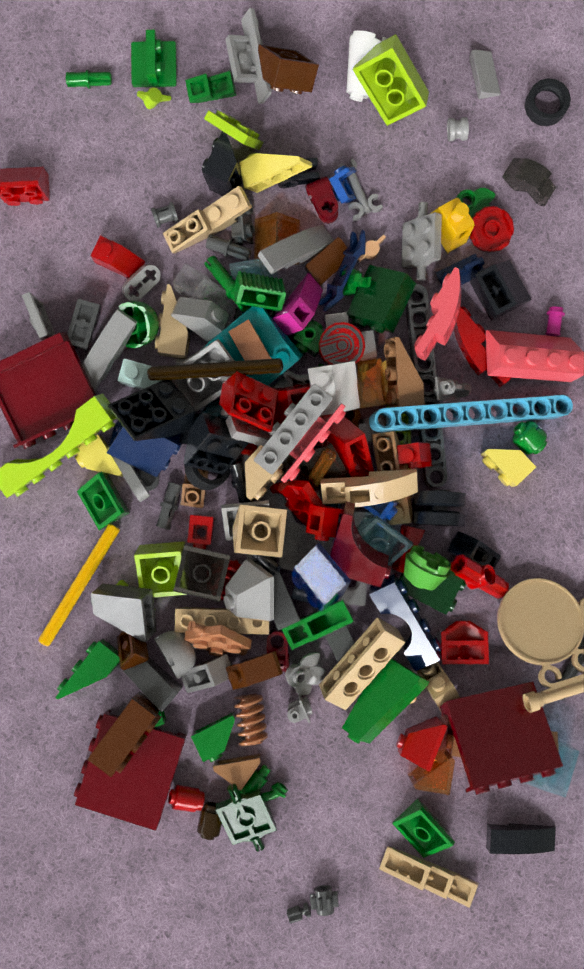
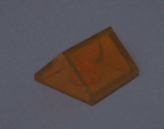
M279 212L255 219L254 264H263L258 257L261 250L299 233L300 220Z
M444 747L437 752L430 772L418 766L408 773V776L416 790L450 795L455 760Z

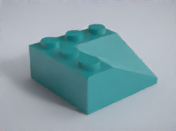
M252 306L204 347L219 339L234 361H245L229 331L249 319L271 358H280L283 362V370L280 373L246 375L265 385H269L300 360L303 355L272 320V316L265 308Z

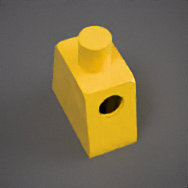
M455 198L431 212L442 214L441 244L447 254L464 245L475 226L468 213L469 207L462 203L459 198Z

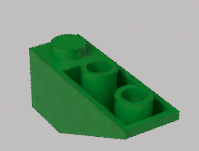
M104 639L98 643L94 641L86 650L88 656L85 660L82 661L80 659L71 671L74 674L69 680L65 678L58 686L57 690L60 692L55 698H63L109 676L120 663L119 651Z

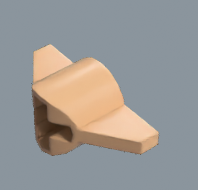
M383 235L377 241H367L365 243V255H361L358 261L361 262L366 258L374 260L379 253V245L385 240L386 236Z

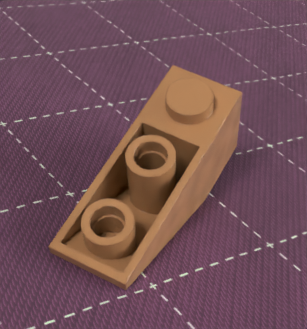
M400 338L386 339L384 355L387 363L385 378L388 381L386 400L389 408L425 405L423 382Z

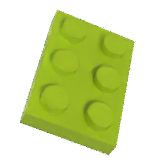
M208 110L204 117L206 121L244 145L260 150L264 143L258 139L260 134L249 127L241 125L240 121L219 110L216 113Z

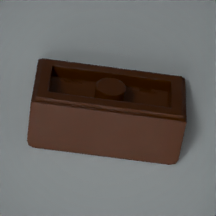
M338 236L306 264L305 271L320 286L338 271L345 257L343 252L347 249L343 240Z
M124 631L117 636L120 667L122 670L144 663L149 659L146 642H142Z

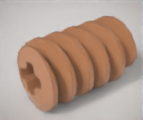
M248 694L235 697V699H240V702L235 704L234 708L241 709V712L235 714V716L243 719V721L237 723V727L244 728L243 731L238 733V736L245 737V740L239 742V745L250 746L264 742L263 740L268 737V733L263 731L267 727L266 723L261 722L265 719V714L259 713L264 709V705L258 703L263 700V696L260 694Z

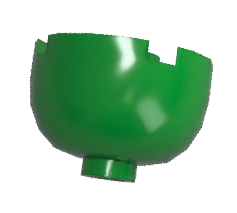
M130 301L118 306L120 310L137 321L126 347H142L155 339L159 330V319L151 306L140 301Z

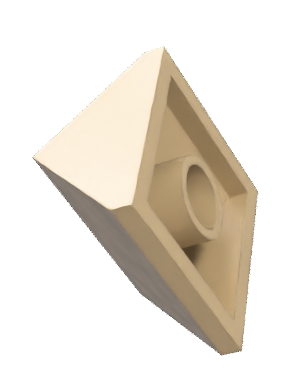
M239 505L233 525L234 553L282 557L287 510Z

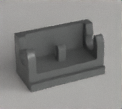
M82 299L77 300L67 333L75 349L81 348L88 352L101 305Z

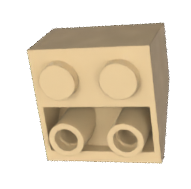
M262 445L245 462L246 496L251 502L254 499L259 501L267 492L265 487L270 482L275 483L283 475L281 470L283 464L278 467L274 474H270L254 461V458L263 448Z

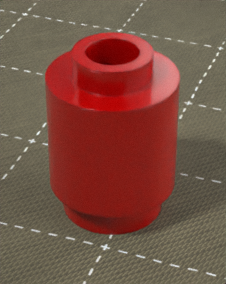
M176 785L169 792L168 803L175 810L201 811L204 805L205 794L199 788Z

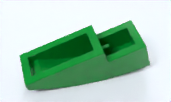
M340 600L300 618L299 622L283 628L282 631L293 650L354 622L344 600Z

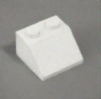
M355 361L308 368L310 387L316 384L332 397V401L321 415L333 414L341 403L346 406L343 410L344 412L361 408Z

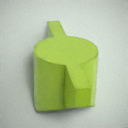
M154 87L150 88L147 92H137V96L144 101L147 109L156 107L160 102L171 100V96L162 95L160 90Z

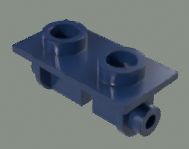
M475 253L435 274L442 286L445 276L448 273L451 274L454 267L459 269L461 285L471 281L475 274L484 270L483 265H485V262L481 256L477 257Z

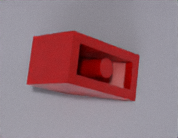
M101 235L90 255L96 264L126 278H130L145 264L143 259L122 245Z

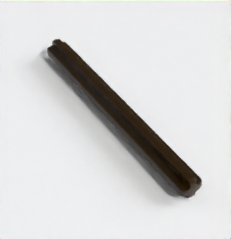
M276 358L150 367L147 370L148 379L151 381L232 376L236 372L244 375L280 373L283 370L282 359Z

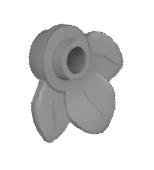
M319 652L305 655L299 664H292L286 670L285 677L288 684L294 687L299 695L309 694L312 685L321 683L326 677L325 669L318 666Z

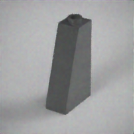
M246 554L248 559L254 561L252 559V554ZM270 566L275 573L274 622L277 629L280 630L299 622L300 617L280 571L277 573Z

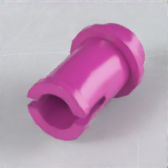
M549 307V311L546 313L548 315L546 335L560 336L562 317L565 316L562 307Z

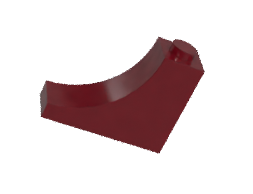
M346 501L329 555L326 572L381 587L383 579L388 580L390 575L389 555L372 548L361 537L354 521L355 504Z

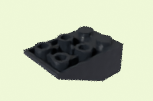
M162 380L108 404L109 409L134 441L173 437L192 427L196 411L171 380Z

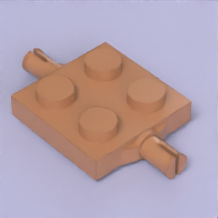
M195 621L189 622L188 631H185L184 638L185 641L192 643L193 647L205 649L213 656H222L223 653L227 652L244 656L248 649H251L252 643L251 639L223 625L205 626Z

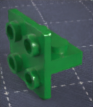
M146 30V42L131 43V80L133 87H175L177 85L175 41H161V39H157L155 30Z

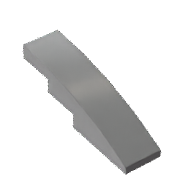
M319 225L289 236L261 250L258 257L272 275L284 267L287 269L298 262L300 264L320 253L334 240L324 226Z
M117 309L82 364L95 393L101 381L106 379L115 360L120 358L137 324L136 320L120 309Z

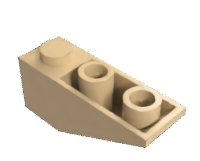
M167 284L166 291H163L161 296V304L164 305L163 313H160L158 317L161 330L160 336L157 335L155 339V349H158L157 352L160 356L187 359L190 335L187 327L171 316L177 300L171 285Z

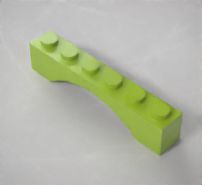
M103 393L94 396L76 410L75 419L69 434L52 453L35 459L17 458L0 468V490L6 498L14 494L17 497L21 496L29 490L27 485L31 482L35 485L46 477L44 473L47 470L52 472L63 464L61 462L63 458L67 456L70 459L79 453L78 447L83 443L87 446L97 439L95 434L102 430L105 433L115 426L113 421L117 418L109 409L108 404L110 402Z

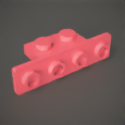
M341 403L327 421L320 416L290 452L289 455L296 460L282 476L281 481L284 483L288 479L293 481L298 475L300 463L303 460L309 461L316 452L313 449L318 441L323 443L331 433L328 428L332 423L338 424L345 416L346 412L343 410L346 406Z

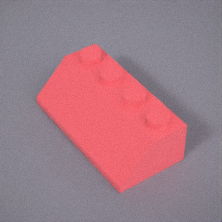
M495 330L486 331L487 376L572 382L584 375V352L571 338Z

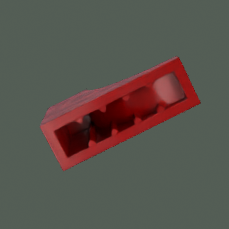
M332 414L324 415L321 418L327 421ZM343 417L338 424L333 422L328 428L331 433L324 442L330 447L341 463L347 477L369 476V472H373L374 469L365 433L346 417Z

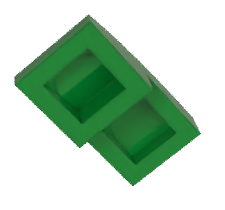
M230 71L211 77L203 74L185 80L190 103H202L237 96L233 75Z

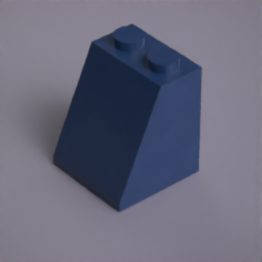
M117 420L112 429L107 454L157 477L161 470L165 471L171 460L170 457L172 454L176 455L182 443L179 442L180 434L173 437L134 441L119 420Z

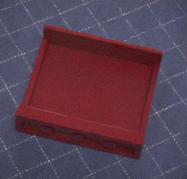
M66 332L55 334L0 361V408L18 442L13 445L14 448L23 446L24 449L37 444L35 439L42 436L44 440L57 435L55 430L61 427L64 430L70 429L75 419L76 410L96 396Z
M533 681L449 700L440 706L442 716L448 715L470 787L465 789L466 793L475 791L476 795L490 791L489 787L497 785L498 789L512 786L511 781L518 779L520 783H526L535 780L534 775L541 774L542 778L555 775V770L563 766L543 707L538 711L529 713L523 703V694L532 691L537 693Z
M107 710L104 715L100 714L97 720L96 728L99 729L96 738H92L88 751H91V754L119 717L111 714V710ZM155 727L150 733L145 731L144 734L147 735V738L136 753L130 751L133 757L122 772L116 771L112 777L89 760H85L81 770V774H84L82 783L78 782L74 792V796L77 797L75 805L156 831L187 735L180 732L174 734Z

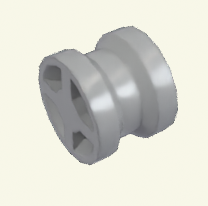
M462 117L460 120L448 118V142L455 139L466 141L469 134L468 118Z

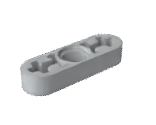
M113 457L137 499L142 502L151 495L135 467Z

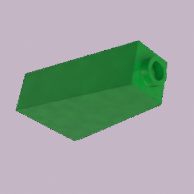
M391 658L386 666L362 691L342 729L349 733L347 737L355 743L359 744L362 741L370 744L428 686L429 681Z

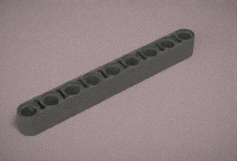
M416 284L412 293H418L422 300L416 302L410 296L405 307L411 361L422 382H427L431 386L430 392H424V403L429 405L440 404L434 392L435 377H437L434 348L426 359L429 368L421 369L418 366V360L421 359L417 357L414 347L415 339L420 335L423 336L430 319L427 289L420 284ZM413 316H422V318L424 319V323H415L413 320ZM424 413V419L430 422L431 416ZM434 428L436 431L434 438L428 437L425 434V429H418L420 442L430 443V449L438 452V459L432 461V466L423 468L424 482L430 488L441 487L447 481L442 428ZM433 471L440 474L441 480L438 484L430 480V474Z

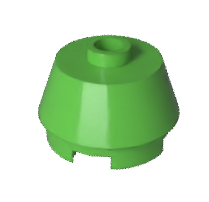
M414 545L411 551L406 553L404 576L420 589L434 590L449 577V561L437 552L435 554L423 552L425 547Z

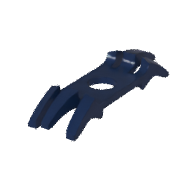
M361 230L359 241L357 234L351 232L350 245L343 252L345 257L332 284H327L326 294L318 303V305L325 304L322 311L330 310L344 297L343 289L358 258L361 255H365L366 235L364 230ZM347 267L346 273L342 276V272Z

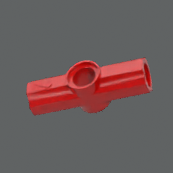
M463 554L456 556L454 561L451 562V571L456 576L465 580L466 585L470 589L479 588L497 599L503 598L506 592L509 591V583L498 576L491 565L481 566Z

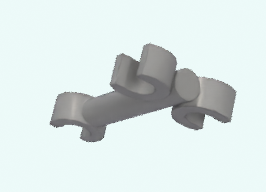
M351 159L350 164L356 169L357 163L354 159ZM356 173L350 175L348 180L358 202L350 203L348 209H358L359 214L353 216V221L360 220L363 215L370 212H380L383 208L382 204L379 206L372 204V201L378 199V194H372L367 201Z

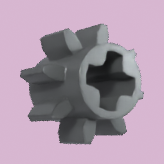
M329 885L317 886L314 888L315 894H310L311 910L316 909L317 915H331L334 913V907H339L337 891L332 892V887Z

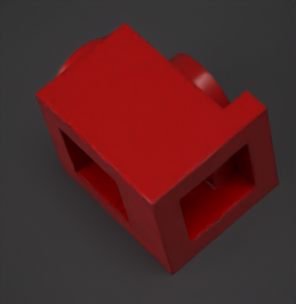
M417 442L397 446L399 464L408 465V469L432 466L430 443Z
M310 504L306 533L315 535V539L321 541H329V537H336L339 514L343 513V509Z
M190 515L187 543H193V548L206 549L207 545H212L215 517ZM200 528L206 530V534L203 537H200L197 533Z

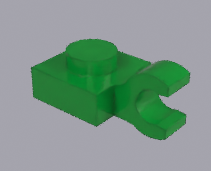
M353 269L343 289V295L355 294L358 287H370L372 277H361L360 271Z

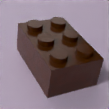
M139 691L87 760L110 777L116 771L121 773L133 757L130 751L136 753L147 738L144 732L150 733L161 719V716L158 714L160 710L146 695Z

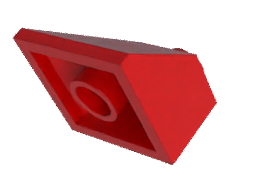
M435 716L407 728L404 734L401 733L396 743L400 756L430 772L448 726L440 717Z

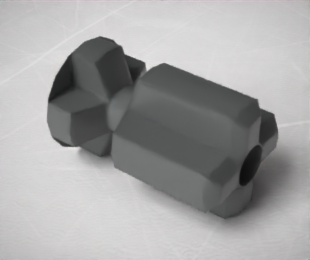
M307 902L304 903L302 909L299 906L287 909L286 913L291 924L301 921L304 914L307 918L311 917V911Z

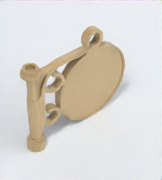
M534 578L516 584L504 595L500 602L497 623L504 643L513 654L528 663L542 665L538 678L540 683L548 689L540 691V693L532 691L523 694L525 708L529 713L540 710L545 704L584 692V667L578 662L579 654L584 655V649H578L584 635V598L577 602L575 597L566 588L547 579ZM572 655V665L582 675L556 683L547 682L544 676L547 670L554 673L556 680L562 678L559 669L552 665Z

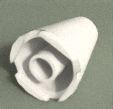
M353 31L349 38L346 92L350 94V99L362 102L363 99H367L369 96L352 69L375 45L382 42L375 38L376 34L372 32Z

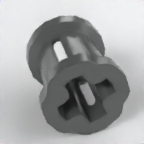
M173 201L161 208H151L157 228L167 222L179 221Z

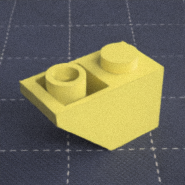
M487 449L481 453L483 456L482 462L489 469L492 470L494 468L500 474L498 479L505 486H517L536 468L521 450Z

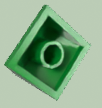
M99 472L77 491L99 531L130 513L107 473Z
M418 798L392 822L423 858L449 848L455 843L450 832Z

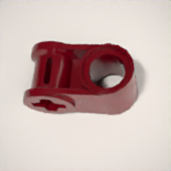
M327 176L306 184L307 194L311 196L310 201L314 205L320 220L326 224L335 222L338 218V202Z
M273 629L267 636V653L276 651L282 672L286 673L289 667L288 641L282 629ZM274 635H280L283 637L284 642L276 646L272 644L271 638Z

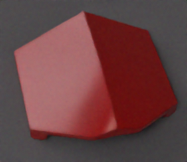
M455 621L441 632V664H489L487 631L471 621Z

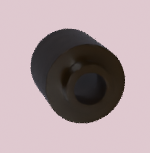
M205 802L200 812L197 832L201 834V838L206 840H214V837L220 836L222 822L215 810V802Z

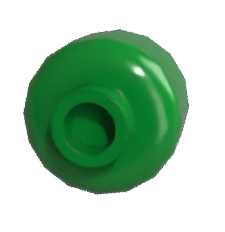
M520 422L514 427L512 441L523 453L535 455L540 453L547 445V433L536 422Z

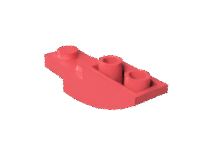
M454 267L451 274L448 273L445 276L440 292H436L432 297L430 305L434 316L430 317L426 326L427 330L423 336L420 335L415 342L416 355L426 361L437 342L444 346L446 345L456 325L461 304V279L459 269Z

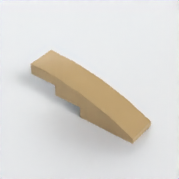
M390 846L387 847L379 868L422 891L426 889L445 899L448 897L469 908L479 884L449 869Z

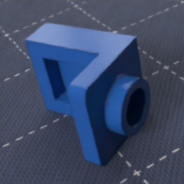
M344 165L335 170V175L329 179L334 188L335 198L341 204L350 203L356 199L346 179L356 172L355 167Z
M394 500L363 507L377 516L379 521L385 522L387 519L390 521L398 511L396 506L399 502Z

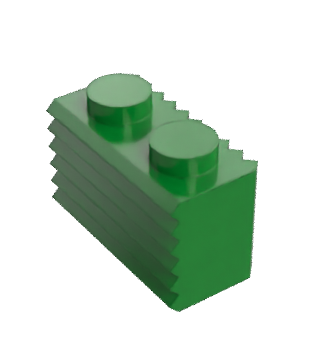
M241 270L237 273L233 291L235 304L282 311L286 297L282 278L278 279V277L274 278L268 275L265 277L264 274L260 276V274L246 273V271L242 273Z

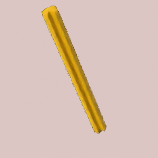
M109 524L39 637L38 641L45 646L51 645L118 535L120 529L115 525Z

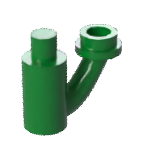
M263 765L259 771L255 770L243 789L239 790L240 794L257 789L261 790L268 781L266 776L271 771L270 768ZM277 781L276 784L271 786L272 791L262 793L267 802L279 796L285 798L288 789Z

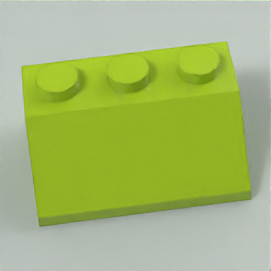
M396 34L375 45L353 67V72L387 126L427 106L429 91Z

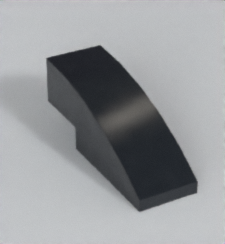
M509 823V825L487 824L486 848L490 854H536L555 851L556 827Z

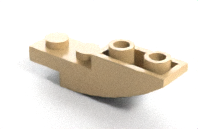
M237 186L205 209L196 210L165 231L163 235L172 253L175 254L207 239L210 234L215 235L237 222V217L251 209L252 206L243 188Z
M417 469L369 472V476L321 479L323 504L346 503L347 501L354 503L355 507H363L410 496L418 492Z

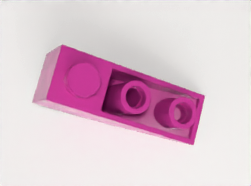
M309 273L306 274L285 301L282 311H278L272 318L287 336L305 328L314 316L323 289Z

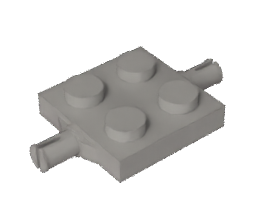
M420 202L418 203V216L414 220L403 223L402 268L411 269L417 267L416 280L424 281L426 280V267L432 262L441 260L442 214L436 212L428 214V203Z

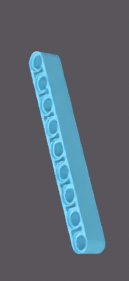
M566 395L391 407L374 412L369 418V425L375 432H391L546 420L568 415L573 409V403ZM556 402L560 405V412L556 408ZM535 404L539 407V413L535 411ZM513 405L516 406L518 410L517 415L513 412ZM491 407L496 410V417L491 414ZM469 408L475 413L474 419L469 416ZM447 410L453 414L452 421L446 416ZM424 412H428L430 414V422H427L424 419ZM402 413L408 416V424L402 422ZM379 415L386 418L385 426L378 422Z

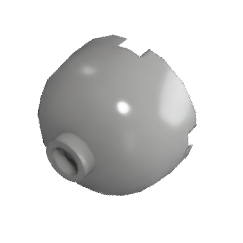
M168 631L157 636L154 640L173 674L178 679L189 672L196 661L194 650L196 648L193 647L192 643L184 640L185 635L183 633Z

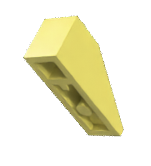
M253 153L240 161L239 165L244 188L259 193L311 168L312 162L299 156Z

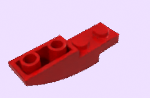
M460 306L456 325L453 329L465 359L479 376L484 371L487 372L486 346L482 345L486 340V331L479 323L476 324L470 318L471 314L464 306ZM490 376L499 387L511 379V377Z

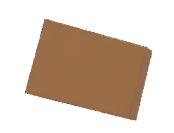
M254 754L215 761L213 770L232 785L236 784L239 790H242L259 766L261 755Z

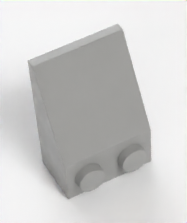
M217 339L178 365L231 362L234 360L220 340ZM231 376L172 379L171 381L192 407L198 411L221 395L222 384Z

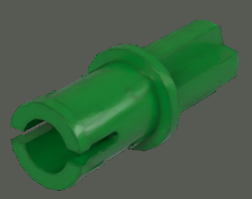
M86 70V72H66V84L68 88L87 87L88 89H91V86H109L112 84V76L110 72H90L89 70Z

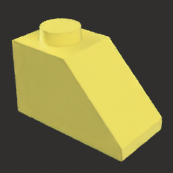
M97 434L95 441L87 446L83 443L78 447L80 452L77 453L75 459L82 468L86 467V469L123 477L113 457L107 454L108 445L102 436Z

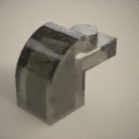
M513 158L502 176L514 191L527 192L539 206H545L556 189V186L549 179L552 173L545 166L531 159Z

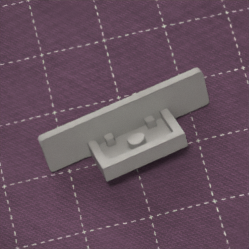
M249 8L241 19L244 36L228 35L225 40L234 82L254 83L258 103L263 104L271 95L272 89L270 88L271 85L264 81L262 77L258 46L259 44L263 45V41L260 39L259 22L256 18L254 8Z
M313 384L297 405L291 403L283 413L287 417L282 424L276 422L272 431L268 432L272 436L254 458V461L270 474H274L329 405L332 397L319 386Z

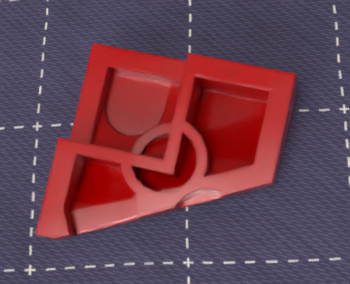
M293 480L286 481L285 483L280 482L273 484L269 488L273 494L279 493L285 497L287 502L284 505L304 525H307L310 504L324 505L309 481Z

